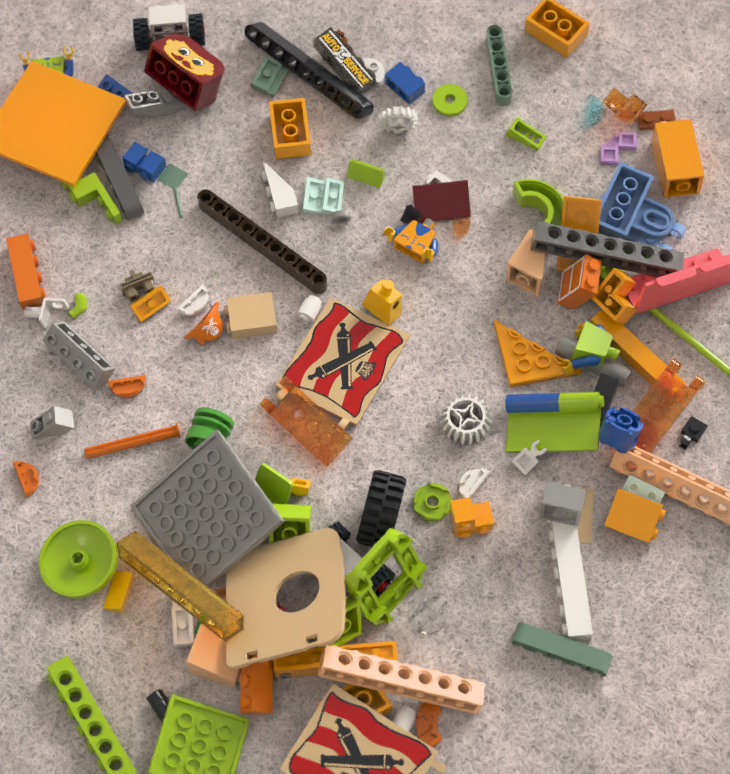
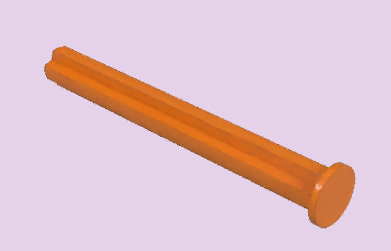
M178 423L173 426L86 447L84 449L87 459L177 436L181 438Z

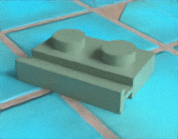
M266 56L250 87L264 94H269L274 98L289 69L278 61Z

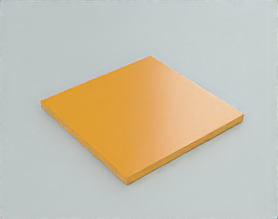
M31 61L0 108V156L75 187L127 102L120 96Z

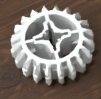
M462 393L459 399L454 396L452 401L448 400L446 402V406L442 407V413H440V426L443 427V433H447L448 439L454 437L453 441L455 443L461 440L462 445L465 441H468L471 445L473 439L479 442L480 437H486V432L489 433L490 426L492 425V420L490 419L492 418V413L488 412L489 406H484V400L478 402L477 396L474 399L471 398L470 394L467 395V398H464ZM473 411H476L480 415L481 420H478V417H476L473 414ZM450 417L459 424L458 428L453 425Z

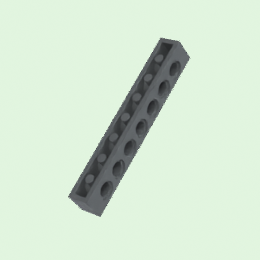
M540 221L536 222L532 233L530 250L575 260L580 259L586 254L601 260V265L654 277H661L683 270L684 252L673 249L660 248L658 246L646 245L640 242L623 240L621 238Z

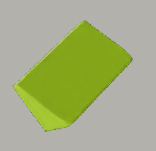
M350 159L347 178L381 188L385 179V170Z

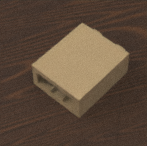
M272 292L227 298V305H224L225 317L229 316L230 322H226L227 333L232 334V339L277 333Z

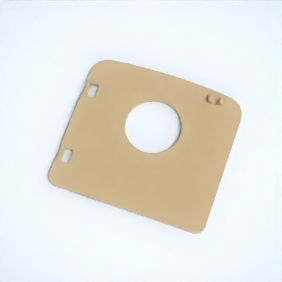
M323 528L256 547L226 572V663L230 669H239L257 662L261 663L303 652L313 647L329 645L341 637L345 625V570L340 536L334 529ZM299 574H311L319 580L318 595L305 609L288 613L281 611L277 607V593L284 582L291 577ZM317 637L318 641L308 643V639ZM258 653V657L248 659L249 655Z

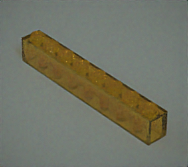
M133 531L117 541L118 557L224 642L244 630V615L239 610L233 608L225 599L219 597L197 577L191 575L170 556L164 554L159 547L150 543L145 536H141L138 532Z

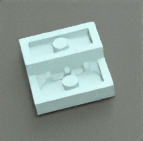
M307 177L301 212L332 215L333 212L341 210L344 182L330 178L322 181Z

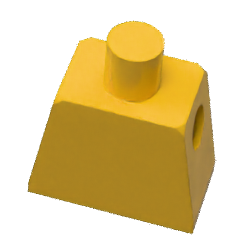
M380 280L369 290L362 306L389 326L401 315L402 294L393 288L394 283L391 280Z

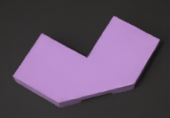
M618 132L610 141L600 146V164L618 165L619 150H637V133Z

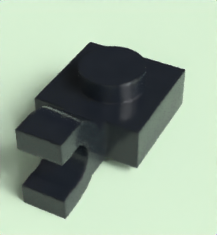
M691 416L681 430V434L684 436L680 441L679 447L686 450L692 440L698 443L708 425Z

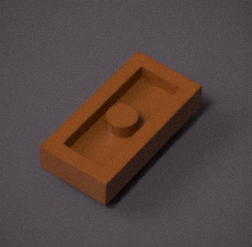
M674 110L638 112L640 130L654 129L655 123L662 121H676Z

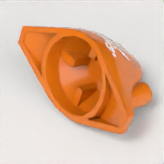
M218 301L202 320L183 337L184 339L194 338L202 346L206 341H212L220 336L223 330V323L218 312Z

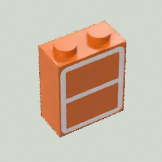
M585 254L564 269L561 275L557 304L569 309H576L595 296L598 291L602 261Z

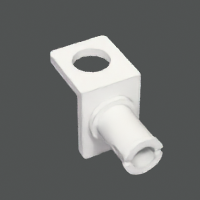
M44 298L41 307L26 306L24 315L25 318H39L43 328H47L51 309L69 310L70 307L65 299Z

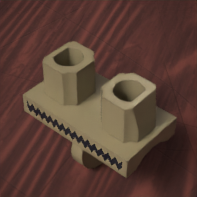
M130 270V277L125 278V282L120 284L123 296H126L130 302H133L139 298L137 291L144 289L145 294L154 289L155 283L151 271L145 274L142 272L135 274L134 270Z

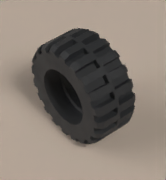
M381 470L373 471L356 541L359 544L373 547L386 534L388 529H395L406 485V479L403 476Z

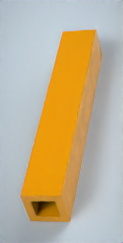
M603 309L591 318V324L602 325L613 336L610 346L620 350L619 356L670 403L675 399L678 401L684 396L686 383L622 323L614 321Z

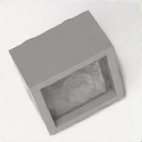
M547 481L539 518L578 527L586 490L576 485L567 486L558 481Z

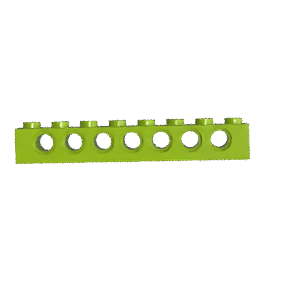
M66 655L47 666L46 669L49 674L46 677L51 686L56 685L59 691L55 693L60 702L63 703L65 701L68 705V708L65 710L70 719L75 718L78 722V725L75 727L80 736L85 735L88 739V742L85 744L90 753L93 754L95 752L99 758L95 761L100 770H106L107 774H138L69 656ZM64 679H71L68 685L61 684ZM74 696H81L78 702L71 701ZM85 712H90V713H91V716H90L89 718H87V719H82V718H81V716H82L83 713H85ZM100 729L101 733L98 736H92V731ZM110 746V752L101 753L103 747ZM115 763H120L121 768L119 770H111Z

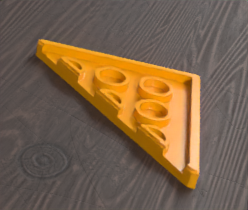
M494 320L493 324L509 387L582 374L580 368L574 369L571 374H564L561 368L564 367L562 362L565 359L548 352L541 345L534 341H529L522 334Z

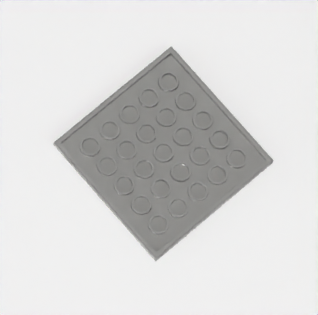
M217 429L131 505L193 598H197L285 522L222 433Z

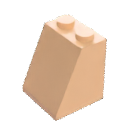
M530 229L507 263L506 280L539 297L545 253L530 250L533 230Z
M200 624L187 659L190 674L236 688L238 683H240L241 668L233 670L226 663V635Z

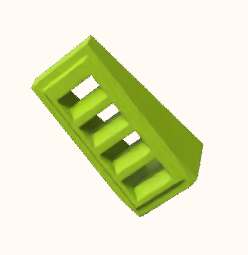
M518 117L505 134L507 137L536 151L539 150L547 136ZM529 134L533 135L531 139L527 138ZM536 137L541 139L539 143L533 142Z

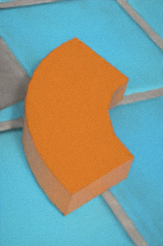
M422 702L416 716L417 737L434 748L443 739L437 729V720L442 709L438 705Z

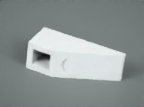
M264 163V171H261L263 182L268 181L269 186H266L265 189L267 197H272V202H270L271 212H275L277 218L298 214V204L294 190L267 163Z

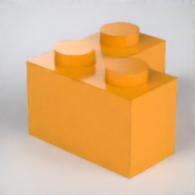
M613 268L598 287L597 294L591 299L614 321L626 324L637 311L625 299L636 282L624 271Z
M469 497L450 502V519L455 537L468 538L471 534L478 532L480 535H484L494 529V520L489 501L472 504Z

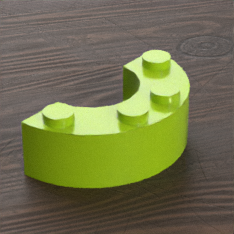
M523 179L514 182L513 195L520 208L527 206L535 207L545 215L546 220L544 222L561 226L563 197L558 190L548 183L534 179Z

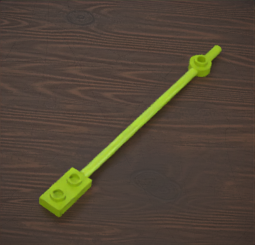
M602 266L599 279L604 281L613 268ZM658 308L648 310L730 377V367Z

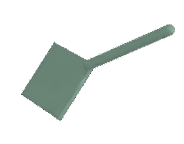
M169 163L157 180L174 190L179 218H183L177 188L189 173Z

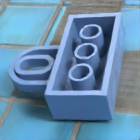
M619 163L602 199L598 234L626 240L630 230L653 239L663 238L670 233L674 225L672 211L666 205L646 197L654 176L625 163ZM647 216L661 219L665 225L659 226L647 219Z

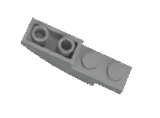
M157 90L124 95L130 110L141 115L167 116L176 113L178 109L189 108L170 92L158 93Z

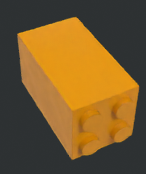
M679 119L677 121L655 123L651 144L663 198L700 194L704 172L692 120Z

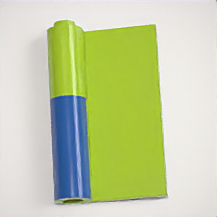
M600 392L506 395L505 407L508 414L506 452L520 453L525 447L531 450V445L537 440L540 441L536 446L538 451H542L545 447L547 448L546 452L599 450L598 438L601 407H604V396H601Z

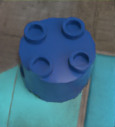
M615 407L607 410L599 430L598 440L602 444L615 448L619 453H627L628 450L636 446L644 423L640 422L641 418L638 414L629 409L620 407L619 410H615Z

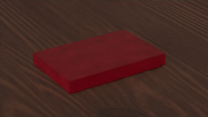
M468 180L412 186L414 208L423 215L422 219L417 222H424L426 218L432 221L471 217Z

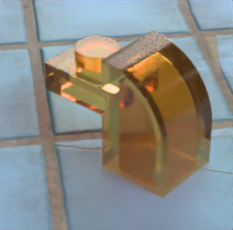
M612 88L602 102L615 113L614 117L625 123L634 122L648 105L634 93L627 98L616 88Z

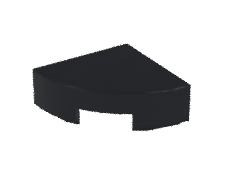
M407 205L400 221L409 224L412 221H420L423 215L412 205Z

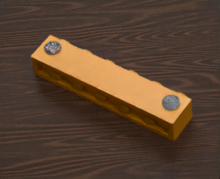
M396 641L339 646L341 649L356 650L362 654L376 655L382 659L398 661ZM325 647L310 648L303 652L273 659L275 679L318 675L320 656Z

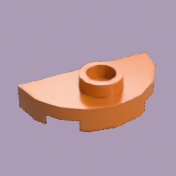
M146 375L110 380L108 385L115 395L122 398H131L138 395L144 389Z
M15 461L13 464L27 498L38 488L39 474L33 465L23 461Z

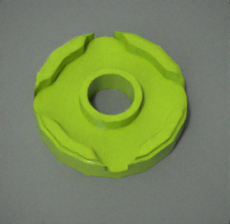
M444 84L433 93V107L438 113L445 116H457L463 113L467 107V93L458 85ZM448 97H452L455 99V101L453 103H448L445 101V99Z
M428 483L418 488L414 494L413 507L417 515L422 519L433 522L446 517L450 512L452 497L444 486ZM429 498H435L438 500V504L436 506H430L428 505L427 500Z

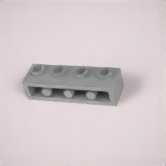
M65 321L51 324L43 339L48 348L55 352L64 363L68 364L75 374L82 377L88 386L93 389L105 386L115 367Z

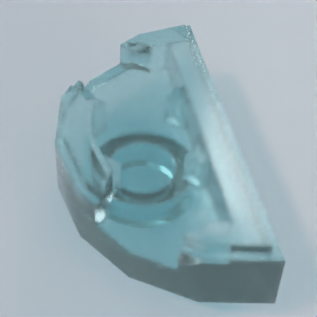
M590 94L583 127H592L601 121L604 116L603 103L596 96Z

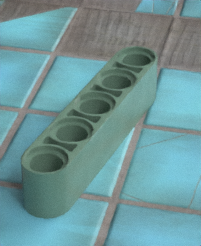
M490 25L486 32V45L495 100L498 105L507 106L511 103L512 85L503 31L498 25Z
M525 623L517 624L511 644L514 646L517 644L525 650L534 653L537 651L542 653V656L554 660L555 658L560 659L562 663L580 666L582 670L591 673L597 672L603 677L607 675L613 658L606 651Z

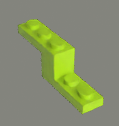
M95 172L80 179L75 187L60 181L63 189L69 190L68 196L71 202H76L78 207L96 199L100 207H105V214L109 221L113 220L115 225L122 222L119 210Z

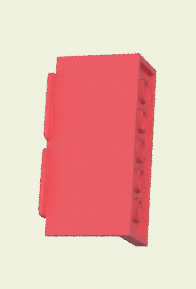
M716 248L684 259L683 270L661 277L645 274L631 276L630 278L636 284L625 298L637 309L634 313L635 315L730 283V254L722 256L719 249Z

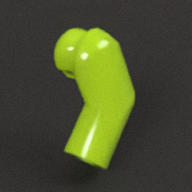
M76 293L74 295L75 307L67 312L73 320L87 309V297L84 293Z

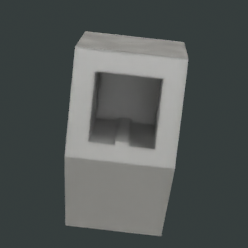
M53 406L31 421L32 439L65 435L74 429L73 411Z

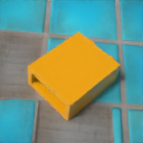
M618 488L604 526L650 543L651 539H656L659 531L656 525L658 520L662 522L666 510H663L664 505Z

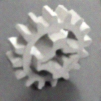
M393 106V109L386 108V111H381V115H378L379 127H381V130H386L387 133L390 131L400 133L404 130L409 132V128L414 129L415 125L418 124L417 113H415L414 109L410 110V107L404 109L403 106Z

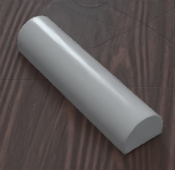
M563 335L555 353L572 361L571 358L577 341ZM605 357L602 366L583 367L599 376L602 373L619 379L618 385L624 387L632 373V369L608 357Z

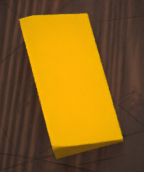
M114 573L103 609L123 613L134 579L133 573Z

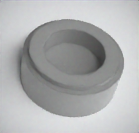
M338 210L332 213V221L336 224L348 222L351 219L350 211Z

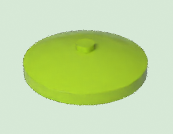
M88 520L71 521L58 527L48 536L39 555V570L46 585L56 594L70 599L86 598L99 592L112 579L118 564V549L111 534L98 523Z

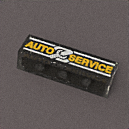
M330 27L314 39L313 47L345 83L362 95L375 86L377 79L373 71L366 68L364 61L353 53L352 47L342 40L338 31H334Z

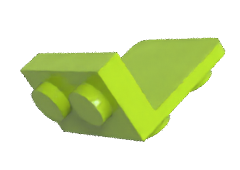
M262 463L259 466L255 481L272 504H287L293 488V482L267 464Z

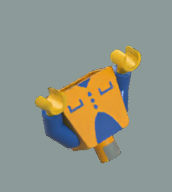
M426 218L422 224L412 221L395 229L392 227L384 229L382 236H388V241H392L394 238L395 249L422 264L425 263L427 258L430 259L429 262H432L433 258L438 254V241L435 238V231L432 230L435 223L431 219Z

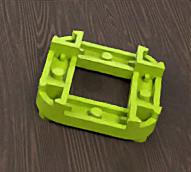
M393 528L386 531V534L374 544L371 550L345 577L352 599L360 601L361 615L376 626L383 622L389 624L393 620L390 613L413 587L418 590L422 588L423 583L420 581L424 571H427V565L420 561L411 544L413 539ZM393 555L402 573L377 598L371 588L373 583L370 578Z

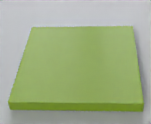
M171 694L147 774H235L250 719Z

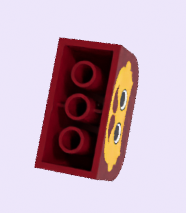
M172 34L151 43L144 73L196 112L215 102L225 68L219 59L191 38L180 34Z

